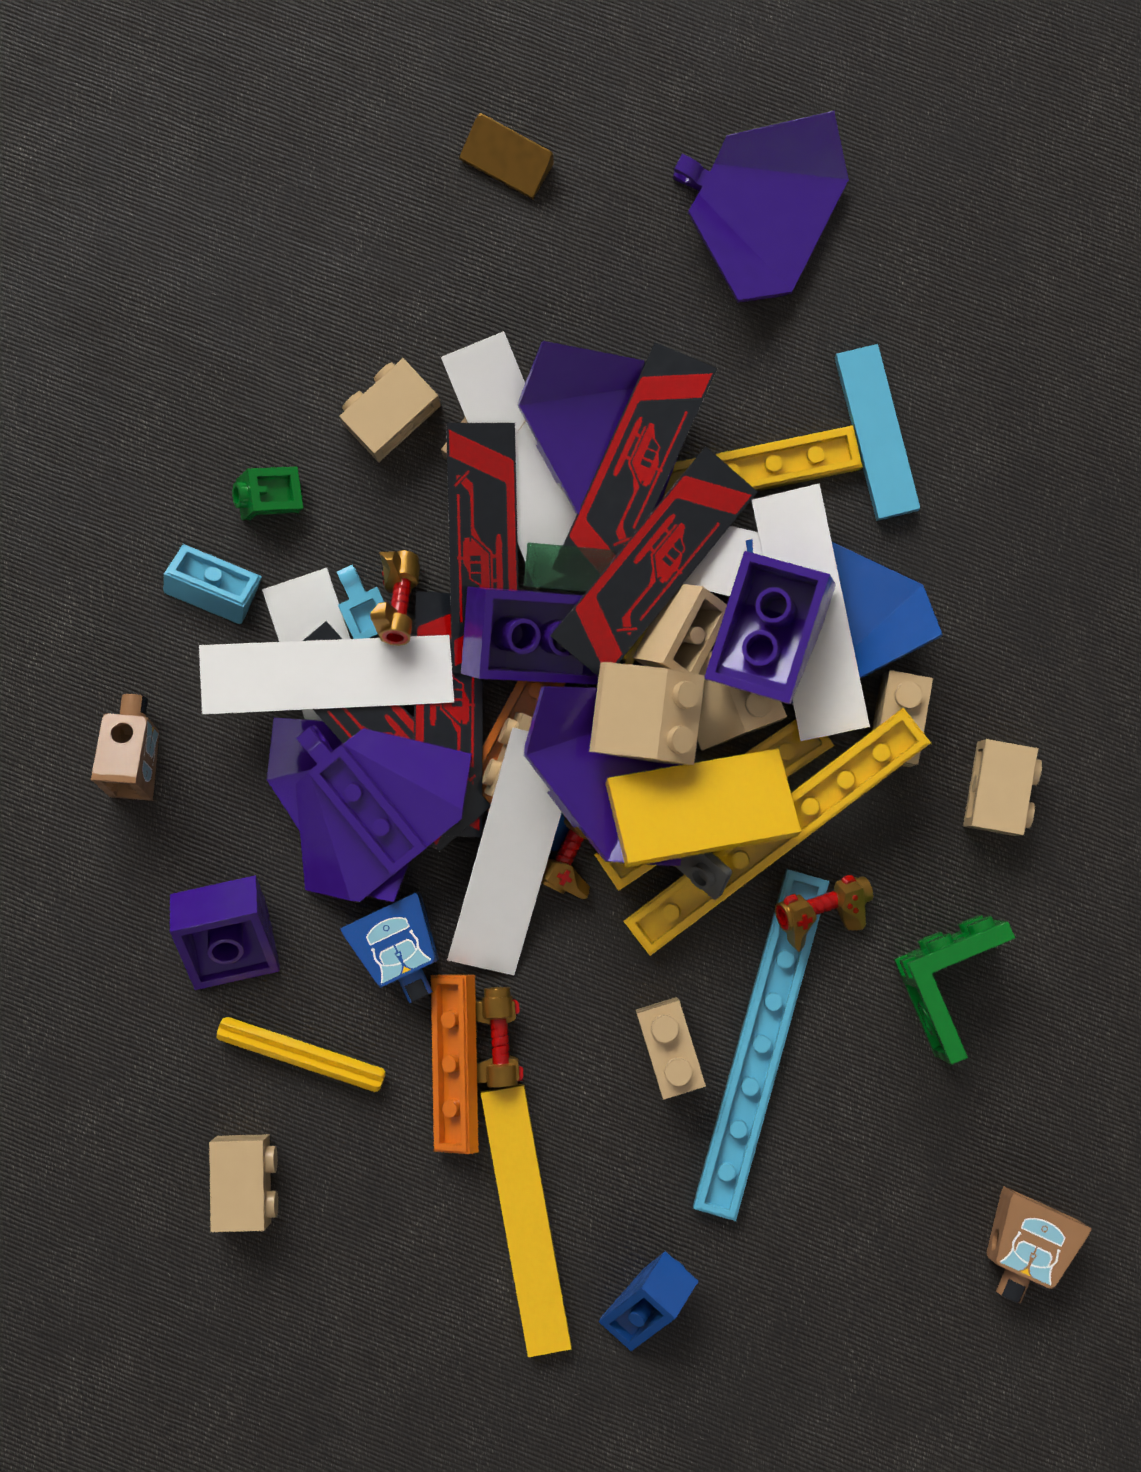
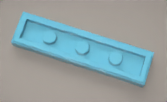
M878 344L837 353L835 362L851 424L854 427L876 521L918 511L920 504Z

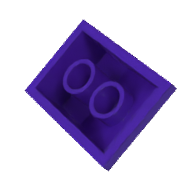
M744 551L705 673V679L791 704L823 627L836 586L831 575Z
M467 586L461 674L478 679L598 685L599 677L550 636L583 595Z

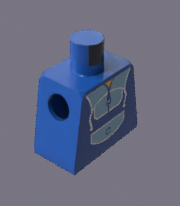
M420 892L407 896L340 928L343 936L380 988L398 980L409 1003L433 992L422 968L439 960Z

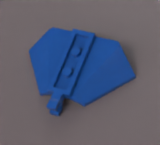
M753 539L745 540L747 551L753 553ZM832 542L860 679L943 636L923 584Z

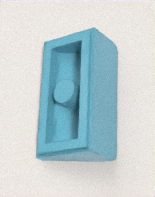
M183 544L164 573L163 591L167 595L241 624L247 615L262 576Z

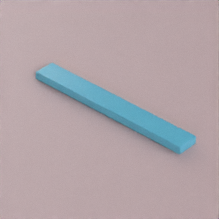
M786 869L777 903L782 902L785 897L791 894H800L805 900L826 894L829 881ZM774 910L693 1203V1209L733 1221L737 1219L820 914L816 915L817 919L807 933L805 945L798 952L788 942L787 932L783 931L780 927Z

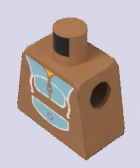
M123 694L120 713H107L102 717L91 780L109 797L153 801L159 730L146 717L148 698L145 696Z
M1003 1186L987 1248V1257L995 1264L1005 1268L996 1292L1012 1301L1021 1303L1030 1281L1053 1289L1089 1236L1091 1228L1076 1218Z

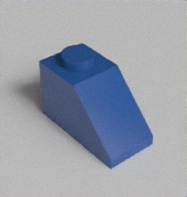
M665 1251L642 1269L598 1322L630 1351H633L676 1319L698 1280L679 1261L672 1258Z

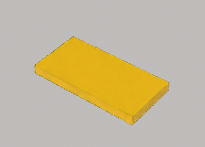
M779 748L694 763V765H679L607 778L605 783L626 868L797 837L801 833Z

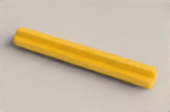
M230 1017L223 1018L217 1030L216 1038L220 1041L372 1092L380 1090L385 1078V1070L383 1068Z

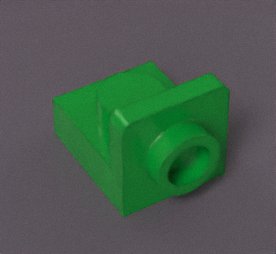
M298 467L248 468L236 479L232 489L233 503L236 508H240L241 519L251 520L259 514L300 512L303 509Z

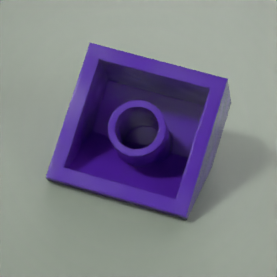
M256 875L170 894V934L195 990L280 971L269 911Z

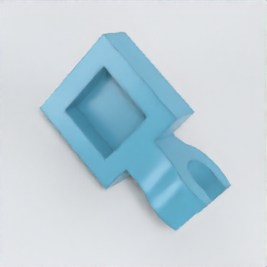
M353 565L337 571L349 597V600L339 604L338 607L353 639L374 638L378 636L371 620L370 612L379 603L385 602L379 588L375 587L365 591Z

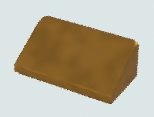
M479 113L475 119L459 157L461 161L531 199H534L554 164L553 153L550 150L482 113Z

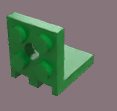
M979 915L959 923V932L952 935L951 933L943 935L942 932L927 936L918 941L919 949L894 959L934 1056L951 1065L968 1057L932 973L1015 939L1008 921L993 920L992 916L984 918L983 915Z

